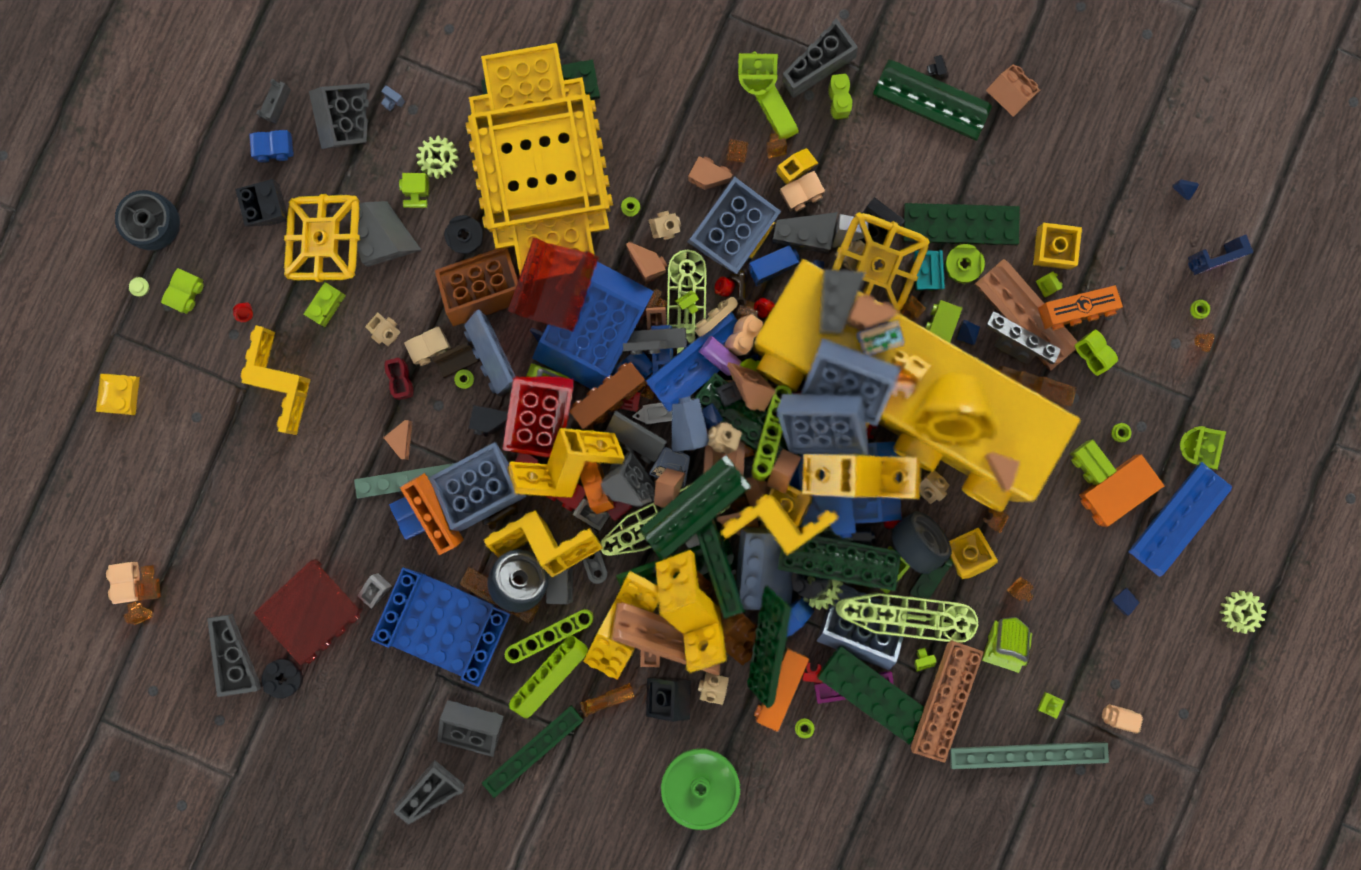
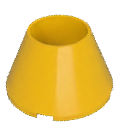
M949 373L937 378L914 415L912 422L914 431L920 437L923 434L929 437L930 442L951 447L977 446L979 441L986 439L987 442L991 441L998 432L996 419L981 382L977 378L963 373Z

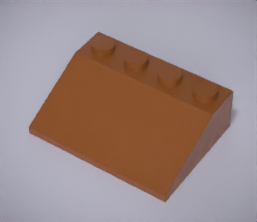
M508 248L494 249L435 270L445 312L453 327L467 322L477 310H480L484 315H488L526 301Z

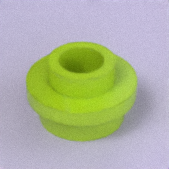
M633 197L624 199L621 204L622 212L629 217L637 215L640 211L639 201ZM633 204L634 208L630 210L627 208V205Z
M1204 300L1194 301L1190 306V313L1196 319L1206 318L1210 313V305ZM1198 306L1202 309L1201 313L1197 311Z
M460 370L456 373L454 380L459 388L467 389L473 385L474 376L468 370ZM467 376V381L461 382V377Z
M1119 423L1112 428L1111 435L1117 442H1126L1131 437V429L1127 424ZM1120 429L1123 431V436L1118 435Z
M800 719L795 724V732L800 738H809L814 733V725L809 719ZM807 725V731H802L801 726Z

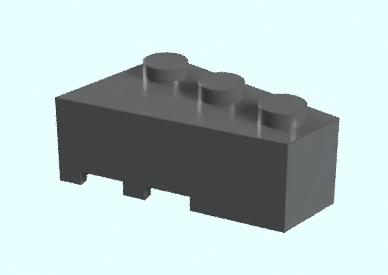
M838 212L777 220L772 244L790 245L793 248L828 254L831 249Z
M434 760L395 804L393 812L409 825L431 812L432 809L440 804L446 803L447 800L455 795L461 794L464 791V784Z

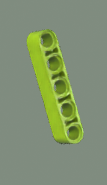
M775 85L767 93L755 95L781 142L799 133L797 125Z
M780 385L775 389L776 392L769 403L751 469L752 477L757 481L765 480L772 471L782 434L780 420L775 418L772 412L778 410L781 401L777 394L792 395L790 388L785 385ZM767 430L775 431L776 436H770ZM762 448H768L771 451V455L764 454ZM757 467H764L766 469V473H759L757 471Z
M582 609L512 644L506 649L505 658L510 663H517L587 628L592 624L594 615L590 610ZM582 613L588 614L590 621L586 624L582 623L579 619ZM564 622H569L572 625L571 632H565L562 629ZM552 631L555 636L554 640L548 641L545 638V632ZM528 640L536 641L537 648L534 650L530 649L527 645ZM515 648L519 651L518 658L511 657V649Z
M574 636L567 637L512 697L509 708L521 717L529 718L586 656L588 652L587 645Z

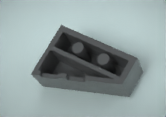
M823 271L819 334H841L866 272Z

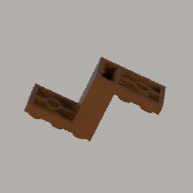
M696 570L698 588L720 608L725 652L743 666L752 658L757 626L743 613L724 618L713 584Z

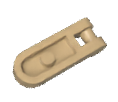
M730 297L719 302L718 308L710 311L707 319L704 318L695 325L697 328L694 331L697 335L701 337L714 328L737 307V300L734 297Z

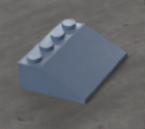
M734 177L687 242L704 255L737 274L781 211Z
M477 310L464 325L466 328L464 334L468 342L472 341L475 347L472 351L476 359L480 358L483 364L480 368L484 376H488L491 381L488 385L492 393L502 396L512 391L513 378L516 376L488 317L480 310Z
M822 339L801 395L862 396L866 422L877 426L896 384L900 367Z
M782 395L777 413L789 452L793 454L868 455L866 416L862 396Z
M494 442L429 477L451 530L463 531L526 497L525 494H515L508 471L509 463L497 443Z
M743 527L740 532L735 584L743 608L747 610H759L761 608L764 585H768L788 605L791 604L793 589L791 582L792 572L777 569L781 545L768 527Z
M844 584L839 587L843 591V593H838L840 600L866 595V593H860ZM870 597L871 603L882 604L883 602L879 598ZM834 600L835 606L829 604L817 642L834 649L841 645L857 658L890 670L897 663L904 636L873 633L841 618L836 612V604L839 600ZM848 607V608H845V612H846V611H853V612H854V609ZM866 607L863 610L864 616H866L869 612L868 607ZM878 611V615L883 616L887 614V612ZM853 620V621H855V622L861 624V621ZM868 622L867 628L880 631V623ZM887 624L885 631L898 633V625Z

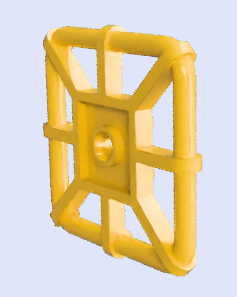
M320 194L319 196L291 198L288 206L286 235H284V241H286L284 275L287 279L323 282L324 280L352 279L355 276L357 242L360 240V235H358L360 201L356 196H328L327 194ZM329 203H344L333 217H326V209ZM301 204H318L317 218H309L301 208ZM351 210L350 234H339L340 221ZM295 213L303 221L302 235H294ZM321 233H322L323 238H322V240L320 241V240H318V237L321 236ZM339 240H350L348 266L338 255ZM302 241L301 254L292 263L294 242ZM331 257L342 272H323V258ZM308 258H315L314 273L296 272Z
M859 212L852 219L842 245L837 249L838 255L832 270H840L845 256L859 260L855 271L866 272L863 280L867 281L863 293L870 296L874 284L885 288L891 305L894 306V310L898 311L897 313L899 314L907 301L914 282L918 279L917 274L930 242L922 234L901 227L894 221L888 222L870 214H861ZM865 221L888 230L883 245L872 241ZM858 224L866 241L861 255L848 251ZM895 233L918 241L900 251L890 248ZM920 249L910 273L898 269L903 256ZM881 259L883 266L875 269V261ZM896 274L907 278L898 302L891 289V284Z

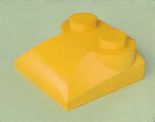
M100 374L96 412L135 415L140 377Z
M790 485L785 494L772 488L768 496L774 495L799 528L811 505L813 496L802 494L803 491Z
M979 527L949 541L952 550L951 559L956 567L957 574L962 579L978 575L990 569L998 562Z

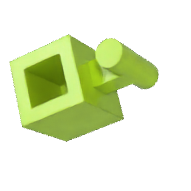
M402 173V179L399 180L400 191L406 197H411V200H403V207L427 208V200H420V197H429V177L426 173Z

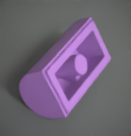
M709 336L699 350L704 357L727 376L731 375L727 367L728 362L736 365L741 364V360L713 336Z

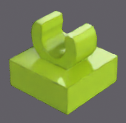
M1051 272L1036 281L1044 297L1062 289L1063 284L1057 279V273Z
M692 290L675 300L682 310L687 308L691 314L698 311L694 302L699 300V298Z
M925 648L917 650L918 659L914 663L916 672L935 667L936 659L934 655L928 656Z
M1044 692L1037 710L1057 719L1064 700Z

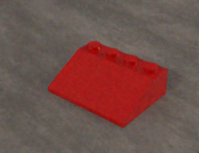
M556 376L514 377L502 450L550 458L559 429H566L574 379Z

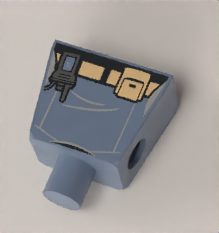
M664 447L649 475L659 478L666 468L686 474L682 483V487H684L690 456L683 454L684 450L673 452L672 449Z

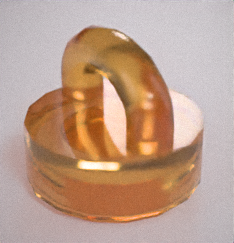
M1199 334L1195 337L1194 343L1197 347L1202 348L1201 351L1208 353L1212 347L1215 334ZM1205 339L1204 344L1200 343L1199 340Z

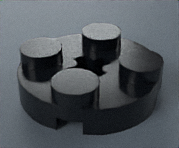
M460 215L450 220L447 228H445L444 237L447 245L455 253L470 254L482 246L484 233L478 221L470 216ZM462 230H465L466 233H469V236H467V239L465 240L463 238H459V235L462 234Z
M792 573L791 582L793 590L806 599L819 598L824 592L826 593L831 585L830 579L815 577V581L809 584V581H807L809 575Z
M284 658L269 663L262 673L264 692L279 699L293 695L301 687L303 680L302 672L295 665L296 663ZM281 673H283V676L287 678V680L284 681L282 684L278 680V676H280Z

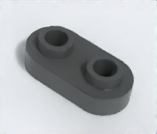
M600 550L595 553L594 559L587 557L582 560L591 582L599 584L606 580L608 572ZM596 570L601 571V577L595 576L594 573Z

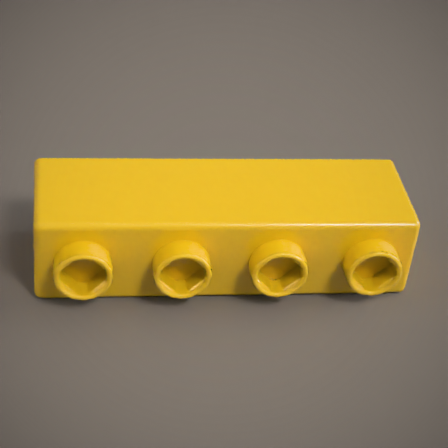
M801 260L753 344V351L763 357L756 368L757 371L773 383L789 387L791 392H797L802 382L807 381L822 339L864 354L861 341L858 342L856 337L858 332H862L861 330L845 324L840 335L819 334L821 284L824 270L806 260ZM858 291L855 300L859 295L863 296L864 293ZM898 313L889 322L881 324L885 325L898 321L904 344L868 356L894 365L892 359L896 356L898 350H901L907 357L911 358L915 355L931 365L919 383L902 373L903 367L897 366L900 367L896 384L878 422L879 425L899 436L893 446V450L901 457L920 458V468L930 472L936 469L940 460L968 476L962 486V491L974 500L996 511H1004L1009 500L1012 502L1034 501L1080 423V419ZM949 373H963L971 375L981 382L998 425L997 435L991 441L987 442V439L979 441V445L971 447H951L930 442L929 437L923 434L920 437L912 427L913 417L937 378ZM993 452L1020 462L1011 490L1002 492L984 456L985 454Z

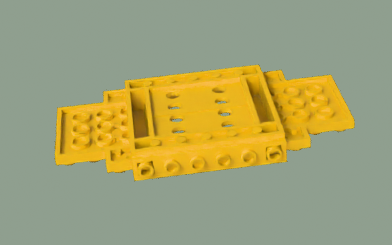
M557 43L481 56L488 94L469 97L472 114L468 116L469 122H466V129L472 138V141H469L471 153L475 155V160H472L474 171L478 172L476 186L478 190H481L482 195L479 198L481 209H484L485 216L482 217L484 228L493 233L496 250L515 246L521 284L564 277L566 273L574 275L585 255L595 260L591 233L610 230L607 212H610V206H613L611 194L607 195L606 187H610L608 175L604 176L603 168H606L605 157L600 155V149H603L602 140L597 138L596 131L600 130L598 119H594L593 112H596L595 100H591L589 94L586 95L583 77L569 80L563 79ZM562 133L569 135V141L565 144L560 143L558 140L559 135ZM544 136L550 138V144L547 147H542L539 144L540 139ZM523 140L531 142L529 150L521 149L520 144ZM505 143L512 145V151L508 154L503 153L501 150L502 145ZM568 171L576 173L574 181H567L565 179V174ZM550 174H554L557 177V182L553 185H549L546 182V178ZM536 178L538 185L535 188L528 187V179ZM511 181L519 183L517 191L513 192L508 189V184Z

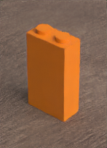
M1142 454L1134 455L1117 467V471L1098 485H1092L1079 494L1082 498V505L1087 510L1090 509L1093 513V520L1099 526H1110L1164 487V484Z

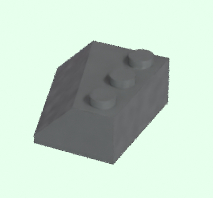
M370 83L325 86L309 91L321 149L338 148L366 142L368 122L366 107L369 104L367 90H369Z
M387 201L363 202L359 204L358 235H360V240L357 242V249L361 262L365 266L369 267L422 251ZM350 210V211L347 213V215H348V218H349V221H350V225H351V210Z
M632 451L624 455L623 464H612L601 482L603 492L614 501L642 506L654 501L655 483Z

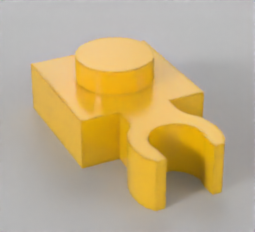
M898 350L896 356L892 359L894 365L903 367L902 373L918 383L931 366L915 355L911 358L907 357L901 350Z

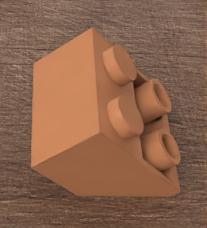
M1013 64L1001 73L986 91L1014 117L1040 89L1034 80L1024 75V71L1019 66Z
M859 295L852 305L845 324L865 331L889 322L897 315L898 311L894 310V306L883 302L880 304L875 302V298L869 295Z

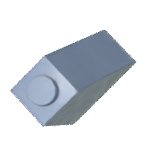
M690 396L680 398L679 403L672 404V451L692 450L707 446L709 439L699 398L692 400Z

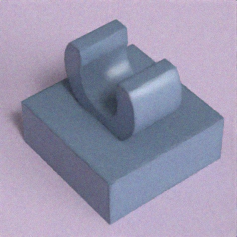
M385 85L382 90L385 98L381 104L389 111L393 109L395 104L402 107L405 103L403 97Z

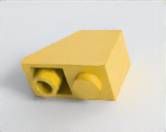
M806 148L791 155L779 164L776 172L787 185L799 179L815 167L818 162Z

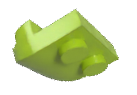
M739 53L738 77L740 84L747 92L761 95L767 93L777 81L778 54Z
M1204 426L1194 427L1185 433L1181 439L1180 449L1183 457L1194 466L1203 462L1210 469L1218 470L1226 432L1205 428Z

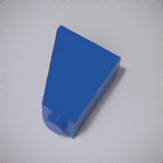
M789 245L750 262L748 271L756 286H759L796 267L800 258L796 249H792Z
M812 495L822 513L828 510L830 513L835 511L839 516L838 519L829 524L835 535L840 534V538L852 537V533H856L852 497Z
M800 597L789 605L792 610L787 637L803 627L814 613L811 606L808 605L809 603L803 600L804 597Z

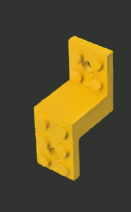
M255 325V329L252 330L250 335V349L247 350L245 356L247 360L246 366L241 371V383L286 393L287 396L282 401V416L277 421L278 432L297 435L311 379L268 369L267 364L275 332Z
M560 428L547 464L509 462L508 471L515 494L572 497L585 461L623 464L624 455L615 433Z
M804 454L802 494L919 499L920 458ZM821 470H824L825 472V478L823 480H821L819 477V473ZM899 472L903 474L901 483L897 481V474Z
M767 494L756 501L758 504L756 507L752 508L751 506L743 510L738 520L734 518L724 524L725 529L721 533L725 538L731 537L760 516L788 555L838 519L839 516L835 511L830 513L828 510L818 517V523L814 525L811 522L801 529L802 534L774 495L768 496Z
M536 511L526 513L523 518L507 524L502 530L493 532L488 538L484 539L486 546L498 558L506 552L516 550L529 542L540 565L551 577L603 549L600 541L590 529L581 531L575 538L562 542L558 547L547 523Z
M689 550L657 562L656 573L660 615L683 634L687 670L692 673L726 661L720 608L698 588L694 553ZM680 571L677 578L673 579L674 574ZM708 643L706 650L701 651L702 646Z
M631 571L629 572L583 662L587 663L591 668L604 672L608 677L618 680L635 647L611 640L617 604L626 603L653 613L659 602L657 585Z

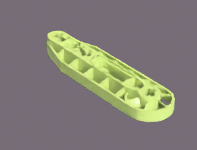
M682 250L673 255L668 266L667 325H669V309H677L678 325H672V328H686V339L689 345L695 340L694 330L697 328L695 326V313L692 314V324H688L689 311L685 308L683 320L685 324H682L681 308L678 305L669 306L670 290L678 291V299L688 293L681 291V288H693L695 293L696 291H704V306L696 307L698 310H704V318L706 319V263L697 252ZM701 260L702 263L696 266L695 263ZM685 266H689V269L693 270L685 273V270H682V268L685 269ZM695 273L702 276V278L699 279L698 277L694 276ZM670 279L676 286H670ZM704 280V287H697ZM677 348V354L684 348Z
M691 484L681 488L680 492L687 489ZM652 502L628 514L601 540L602 553L611 556L645 551L652 546L648 545L635 549L634 544L645 539L641 532L636 534V531L640 530L642 524L645 525L661 510ZM653 505L656 512L642 519L638 512ZM636 514L638 521L624 527L623 522L628 517ZM618 526H620V530L612 533ZM625 532L630 533L632 540L625 541L622 534ZM618 539V543L614 544L612 549L611 547H606L608 542L611 544Z
M871 593L843 599L836 604V612L841 618L878 634L947 642L952 640L960 643L971 639L978 628V617L975 611L970 606L957 602ZM884 596L882 604L871 603L870 597ZM889 597L902 598L901 606L889 605ZM908 599L920 600L919 608L908 607ZM927 601L939 603L938 609H927ZM848 607L853 608V609H854V612H853V611H846V612H845V608H848ZM866 607H868L869 612L866 616H864L863 610ZM878 611L884 613L887 612V614L881 616L878 615ZM907 611L926 613L931 615L930 618H928L923 615L919 616L907 614ZM906 619L920 620L924 622L928 620L930 622L929 624L906 622ZM853 620L861 621V624H859V623H857V622H855V621H853ZM868 622L880 623V631L867 628ZM887 624L898 625V633L886 632ZM905 627H917V635L904 634ZM924 628L934 629L935 637L922 636ZM954 630L955 633L949 637L947 635L948 631ZM965 632L966 636L962 638L960 633Z

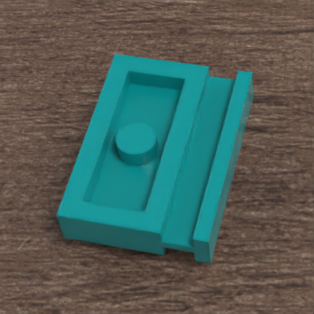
M943 250L927 251L917 274L918 279L915 281V291L945 289ZM919 251L913 253L914 262Z

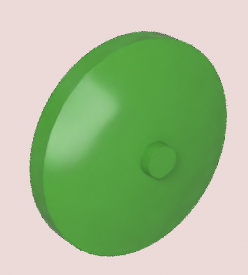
M692 749L681 753L668 765L662 779L661 795L667 812L675 821L687 828L706 830L719 826L732 815L739 801L740 784L736 770L723 755L709 749Z

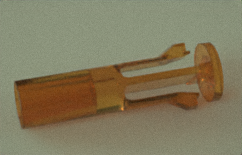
M630 683L596 698L585 702L582 701L580 704L585 717H588L591 713L594 714L599 710L614 706L635 696Z

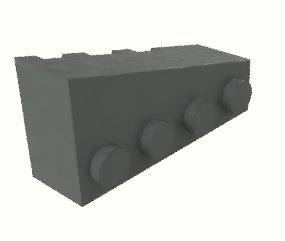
M837 18L807 48V51L802 56H799L783 73V85L793 98L857 58L858 47Z
M233 614L207 618L217 697L260 690L262 686Z

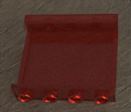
M533 237L508 311L523 318L573 332L599 257L589 251L582 252L546 243L541 239Z
M317 559L308 562L254 612L255 616L300 665L313 662L318 657L316 653L321 649L322 651L327 649L332 644L330 640L335 636L337 638L346 631L345 627L349 623H355L361 617L359 614L363 611L362 608L358 609L320 567L322 564Z

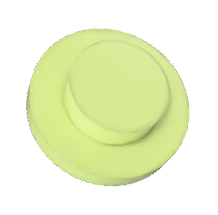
M136 277L131 280L129 290L133 295L141 297L148 293L149 284L144 278Z

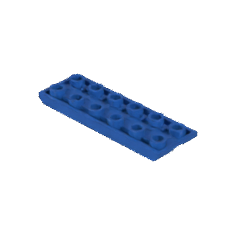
M732 312L705 335L696 338L646 380V383L668 412L672 411V404L679 403L680 398L693 394L714 373L720 371L699 350L709 336H713L725 346L727 338L733 334L734 326L738 321Z
M1200 462L1128 552L1158 577L1162 576L1228 495L1232 486L1203 462Z

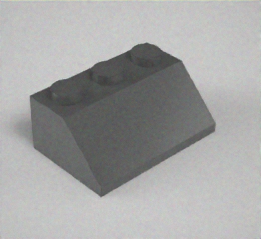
M617 411L614 413L605 431L615 433L617 440L625 445V450L632 451L633 454L635 451L641 454L640 459L649 464L651 461L654 463L657 461L667 444V441Z
M447 700L440 717L437 742L494 757L504 716Z

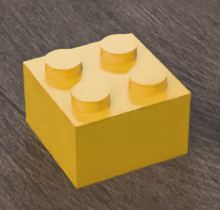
M1042 223L1037 227L1033 265L1068 270L1078 266L1082 227Z

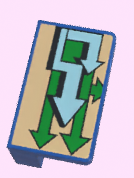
M898 321L856 334L858 342L861 341L865 355H871L904 344Z

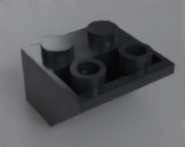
M270 179L235 189L246 227L271 226L287 221V211L280 184L275 180Z

